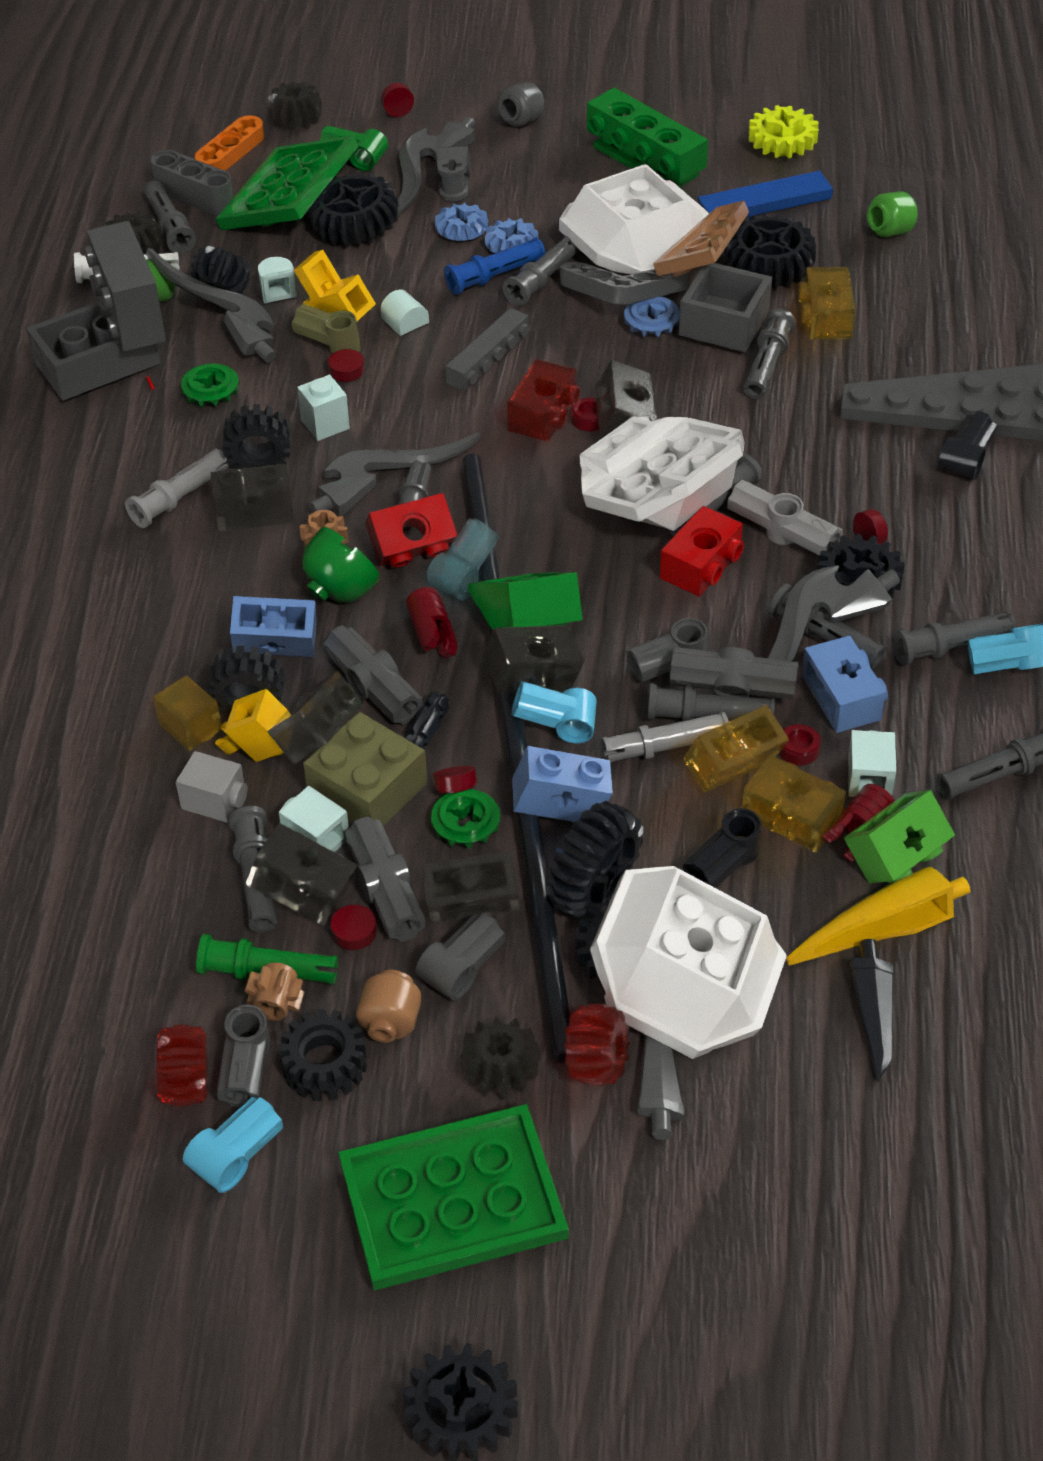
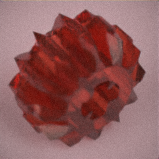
M591 1003L590 1006L580 1005L577 1011L572 1012L570 1016V1026L565 1029L567 1035L566 1043L563 1045L567 1053L565 1063L569 1066L571 1078L596 1086L615 1084L617 1079L622 1077L625 1072L624 1063L629 1059L627 1054L628 1046L630 1045L627 1036L629 1027L625 1023L623 1011L617 1010L616 1007L606 1006V1004Z
M189 1024L162 1028L157 1035L156 1073L158 1097L164 1104H175L176 1106H191L194 1103H203L207 1097L208 1089L206 1033L201 1026H189Z

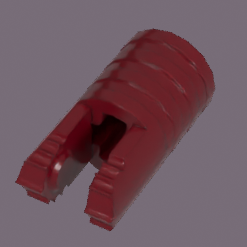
M431 587L419 588L413 591L406 599V607L422 649L430 652V650L436 648L439 655L446 658L453 655L456 656L458 648L456 637L439 592Z
M876 784L864 785L822 835V839L830 844L832 841L837 840L843 833V829L850 834L893 803V797L881 786ZM847 846L842 856L847 861L853 862L855 857Z

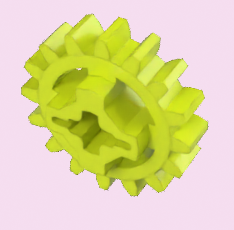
M776 105L775 110L772 111L768 108H763V114L755 113L754 119L749 121V142H754V149L763 148L762 154L764 155L773 152L775 158L779 156L792 158L793 153L802 156L805 149L812 151L814 144H817L819 122L813 120V114L804 115V109L802 108L797 111H793L792 106L780 107Z

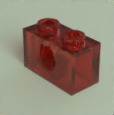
M535 359L507 402L508 431L549 442L556 429L563 427L569 408L579 399L580 386L576 385V369Z

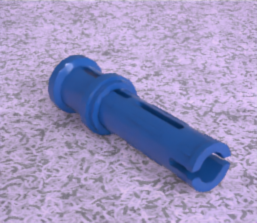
M536 237L486 257L474 255L470 257L468 262L457 266L453 264L447 265L444 268L446 284L453 295H459L463 293L465 288L476 284L479 286L486 285L493 276L523 266L525 263L538 260L545 254L544 245Z

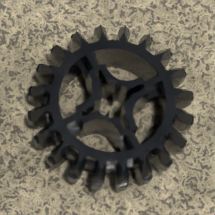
M361 172L351 176L347 173L342 178L334 177V181L327 185L311 205L308 214L316 235L321 236L324 242L332 241L334 246L344 243L348 247L351 243L361 245L362 242L367 240L373 242L374 237H383L386 230L393 229V223L398 220L397 207L399 204L391 183L385 182L384 177L379 176L375 178L373 173H369L366 176L362 175Z
M763 214L762 218L750 216L749 221L744 220L724 249L725 266L772 277L771 286L775 290L780 285L790 288L792 282L801 283L802 278L809 276L813 268L817 253L815 237L811 235V229L803 228L802 222L793 223L791 217L783 219L779 218L778 214L775 217H767Z
M606 800L600 804L596 803L591 806L590 810L582 812L580 819L572 823V828L568 834L563 835V842L555 850L556 856L549 864L551 871L546 877V883L548 884L546 894L550 896V901L566 914L582 919L590 917V908L592 907L601 910L606 904V900L612 898L620 877L626 870L633 869L635 860L640 856L638 850L643 844L642 835L644 828L641 826V820L634 816L630 810Z

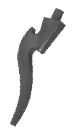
M467 116L460 123L448 121L442 132L436 136L428 135L427 128H423L405 140L399 151L403 187L398 198L397 217L411 206L421 189L420 159L424 156H432L436 160V148L467 146L474 142L475 131L473 128L475 127V121L473 118Z
M147 248L146 256L172 284L186 292L228 309L224 322L245 356L258 354L266 363H270L275 359L276 352L271 348L274 337L261 329L272 332L275 324L268 311L257 301L245 295L198 281L169 264L152 248Z
M476 432L459 441L429 449H365L343 454L334 459L324 469V478L336 477L340 480L318 486L319 498L309 503V509L311 513L318 510H331L337 516H343L376 486V475L368 473V471L408 468L416 460L422 463L427 462L430 465L440 464L468 451L481 441V434Z
M839 565L825 567L804 576L796 583L788 596L779 633L768 658L792 661L794 659L809 615L814 607H824L829 613V622L832 623L887 607L892 601L887 591L900 583L899 576L894 570L890 569L876 578L868 569L853 584L844 586L838 583L835 578Z

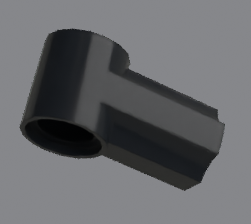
M976 411L975 414L965 417L955 437L949 436L946 439L938 462L939 469L974 480L977 478L984 462L986 449L995 435L997 426L990 419L989 414Z
M744 808L733 809L728 812L723 818L722 827L683 863V871L717 888L740 865L750 864L758 857L762 827L760 817L755 812Z

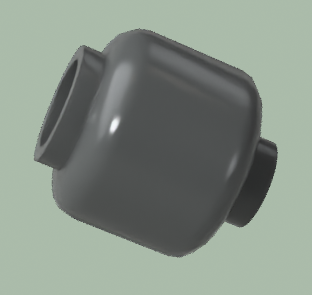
M523 81L506 87L498 98L500 116L507 124L513 127H521L537 121L542 116L545 108L543 94L532 82Z

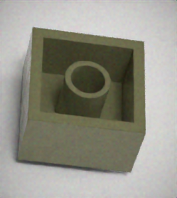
M361 712L356 714L303 763L307 787H312L345 809L348 821L352 824L357 819L369 816L373 820H380L382 826H384L428 783L425 750Z

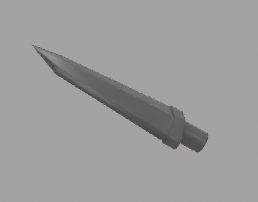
M645 1034L637 1113L651 1118L652 1136L655 1139L665 1140L671 1137V1120H682L684 1118V1105L681 1101L672 1048Z

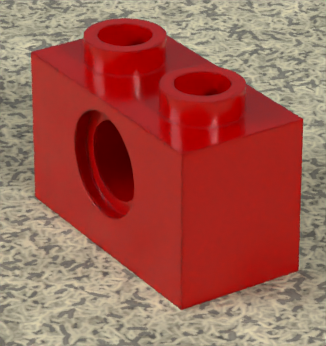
M444 493L371 512L365 522L379 567L390 564L391 568L402 567L413 562L412 557L426 553L428 558L441 556L450 551L449 547L454 544L458 537ZM408 526L417 528L421 533L422 539L417 541L408 539L403 533V528Z
M702 506L661 550L660 579L700 597L710 585L714 586L718 583L723 571L731 562L735 563L740 558L744 549V542L742 541L743 523Z

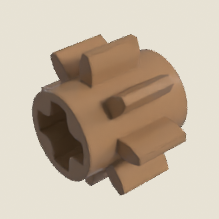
M315 511L308 515V524L300 525L301 540L304 541V548L307 547L311 539L323 526L343 536L345 539L341 543H349L348 528L344 526V517H337L332 511Z
M269 963L262 967L260 974L256 972L250 973L245 992L249 994L247 1003L263 1010L267 1020H282L287 1017L289 1009L299 1011L305 993L301 990L303 980L297 979L296 971L290 966L282 963Z

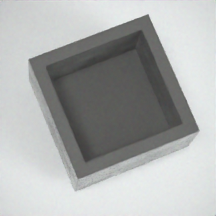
M717 263L702 266L681 300L679 335L696 341L727 347L731 350L746 352L769 312L772 277Z

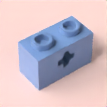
M233 596L230 627L233 652H236L237 646H244L245 652H250L252 646L258 648L257 654H263L264 651H267L271 655L314 657L317 622L315 601Z
M850 635L805 648L802 677L836 733L882 720L884 702L888 699L886 685L881 678L876 677L870 668L867 654L864 650L858 649Z
M527 746L512 778L514 812L577 822L582 812L590 810L592 805L600 804L605 800L609 802L613 794L610 760Z

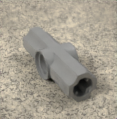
M741 480L734 486L733 492L728 498L727 509L765 527L767 537L772 542L780 545L796 543L820 555L821 551H827L830 541L839 545L840 537L843 536V529L803 510L802 500L790 493L773 495L747 481Z

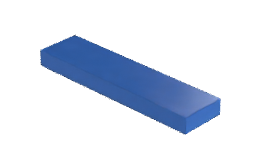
M819 170L699 196L697 203L710 213L716 207L744 200L749 211L746 217L831 199L833 188Z

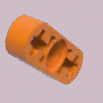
M251 115L238 118L195 153V159L226 171L263 141V121L259 117Z

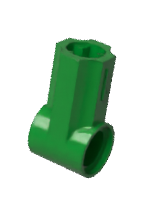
M328 125L325 126L320 140L354 135L359 147L348 160L361 171L372 170L388 150L387 138L376 129H368L362 134Z

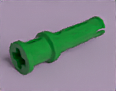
M204 933L198 946L196 970L200 975H206L208 971L232 973L236 979L243 980L249 978L251 972L260 974L262 967L269 963H282L296 971L297 979L335 985L337 973L319 971V967L338 969L339 959L336 955L327 956L254 947V943L245 938H241L239 942L215 940L211 934Z

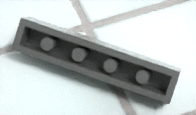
M513 308L506 311L445 366L446 384L464 392L471 385L475 384L484 373H487L497 361H500L508 351L513 349L519 341L528 335L530 331L529 315Z

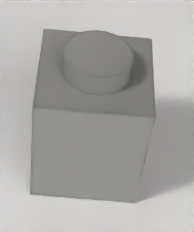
M194 751L176 780L181 809L227 823L230 814L236 808L242 807L247 797L248 786L244 783L241 764Z

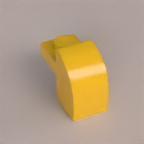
M323 249L312 253L294 269L295 274L309 295L303 302L308 306L330 314L336 311H350L356 316L358 321L376 305L359 274L340 279Z

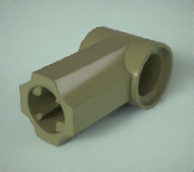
M302 304L296 309L295 317L292 321L293 332L329 345L331 354L342 349H352L358 352L361 350L357 320L352 312L343 310L330 314L306 304Z

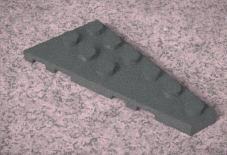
M1043 364L848 383L844 385L840 419L958 431L967 415H973L976 411L989 414L990 419L997 424L994 436L1043 441Z

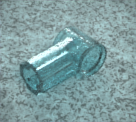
M469 518L448 552H442L432 560L427 571V582L461 601L466 600L470 597L467 583L478 582V570L498 541L499 536L483 522L475 518Z

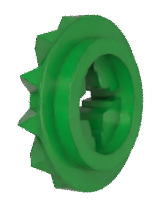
M216 363L199 365L189 370L181 380L182 394L186 395L189 403L198 402L201 407H204L207 403H213L217 406L219 401L230 402L231 395L238 393L239 379L237 373L226 365Z
M468 789L456 793H447L435 803L432 809L431 824L436 831L437 838L447 839L451 847L457 843H464L470 849L474 842L480 841L486 844L489 835L498 833L500 821L499 807L495 800L484 792ZM473 811V822L468 821L465 826H459V819L464 820Z

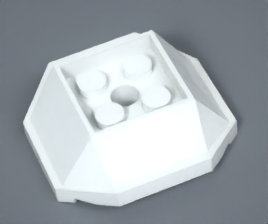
M644 164L584 185L575 201L568 204L559 218V231L568 236L571 242L596 265L613 272L630 275L655 269L653 263L709 213L671 180H664L648 165Z
M631 417L580 454L582 494L586 507L674 531L692 518L702 506L706 507L732 487L737 460L743 456L745 442L742 431L688 417H665L650 421L648 417Z
M674 866L626 870L617 883L590 948L597 974L606 992L604 998L609 1015L691 1059L707 1054L713 1049L752 1037L762 1028L787 956L774 938L767 915Z

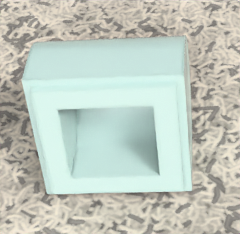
M270 257L258 265L261 297L264 304L297 297L295 272L291 261L283 257Z
M399 289L391 292L386 296L381 305V319L400 336L429 323L428 311L405 290Z

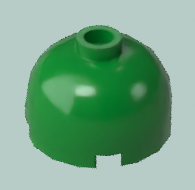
M324 526L311 539L303 553L302 568L310 581L306 588L322 602L327 598L337 603H352L360 600L380 580L378 578L380 574L356 547L353 550L341 543L345 539L343 536Z

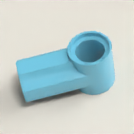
M1043 624L1013 628L1009 633L967 639L969 660L973 674L1016 667L1017 670L1043 667Z
M521 681L513 702L511 715L556 728V732L562 740L568 743L579 744L587 742L593 737L597 699L592 692L583 688H570L561 693Z
M252 1097L217 1130L207 1128L198 1133L186 1147L183 1162L219 1193H225L236 1186L242 1179L248 1168L249 1160L283 1129L282 1119L274 1111L272 1105L263 1098Z

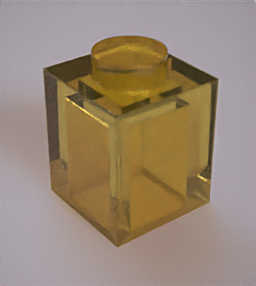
M187 675L153 696L159 725L188 751L202 742L210 740L216 733L222 730L217 701Z

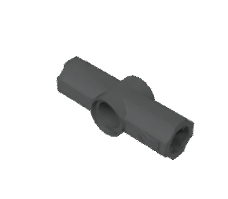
M341 625L332 630L328 639L323 643L324 651L346 674L349 686L355 695L361 700L370 698L393 723L406 725L413 721L416 714L423 707L422 697L400 676L397 665L390 654L383 649L376 652L353 628H345Z
M674 647L670 685L713 690L716 695L739 697L757 695L794 700L798 662L755 657L751 651L738 647H725L719 649L718 652Z
M369 816L357 819L349 829L345 830V838L357 864L358 878L364 896L369 904L374 903L389 939H398L400 942L413 939L420 930L426 927L425 917L412 891V881L406 862L401 853L395 854L380 820H373Z

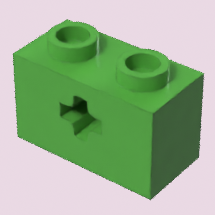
M924 790L905 793L844 837L868 883L888 882V884H891L913 873L911 868L917 863L929 861L943 852L942 845L954 837L955 834L932 791Z

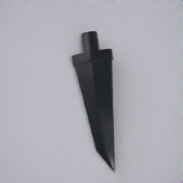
M865 939L859 943L861 958H850L848 964L849 972L852 974L877 1082H879L892 1061V977L894 970L892 963L879 959L877 941Z

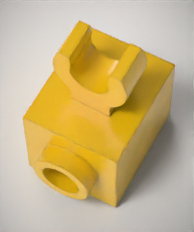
M267 689L234 701L228 721L221 725V729L227 736L216 740L215 745L227 755L242 748L255 762L279 756L287 752L292 743L297 719Z

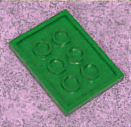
M354 135L276 147L217 216L216 221L220 229L227 230L256 225L268 227L278 222L300 220L359 147Z
M527 1104L338 1152L374 1291L569 1239V1228Z

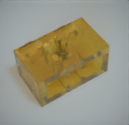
M807 267L805 282H799L798 295L799 303H805L802 304V325H808L810 339H852L856 310L849 267Z
M764 705L698 736L683 757V760L704 793H707L772 762L789 741V738L769 707Z
M770 755L744 787L742 808L755 812L760 817L762 826L817 853L825 842L822 839V835L844 809L846 791L829 781L822 780L799 769L792 763L784 762Z

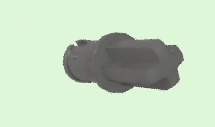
M416 460L411 464L407 481L400 486L398 491L400 497L399 505L429 497L426 490L431 471L429 463H422ZM412 526L405 527L404 529H412Z

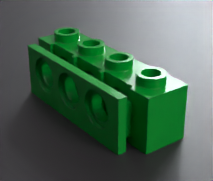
M615 87L587 102V131L599 137L593 141V147L632 169L646 164L664 180H671L679 188L698 177L699 172L707 168L708 139Z

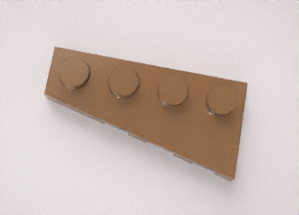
M745 201L719 206L710 212L653 263L657 275L662 276L672 273L673 277H678L688 273L692 268L715 263L749 213Z

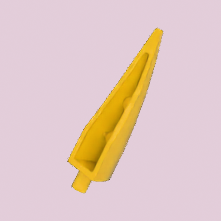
M925 867L876 891L836 916L787 956L786 962L790 966L859 946V943L865 939L879 941L921 932L953 918L954 900L969 894L970 886L964 877L949 882L936 869Z

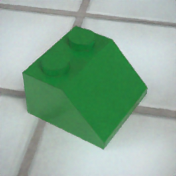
M577 572L529 573L467 583L468 592L492 630L509 632L510 638L533 636V628L543 627L544 632L568 630V622L582 620Z

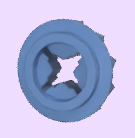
M466 202L462 205L452 203L450 208H441L440 214L435 216L437 232L450 240L466 241L475 239L485 233L488 227L486 211L480 210L478 205L467 206Z
M508 217L507 221L497 220L494 226L487 227L485 245L491 252L497 253L530 241L533 238H538V231L534 230L533 223H524L522 218L512 221Z
M657 296L656 298L628 304L624 310L625 324L630 326L631 332L641 331L644 337L648 334H654L656 337H659L661 332L669 334L672 332L673 327L679 326L680 310L678 306L664 297Z

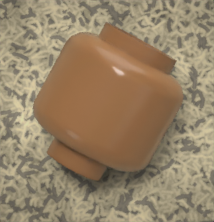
M384 970L368 978L363 985L356 1010L357 1022L363 1030L368 1032L372 1039L378 1042L389 1043L395 1039L404 1038L410 1035L416 1026L422 1002L421 991L406 973L397 970Z

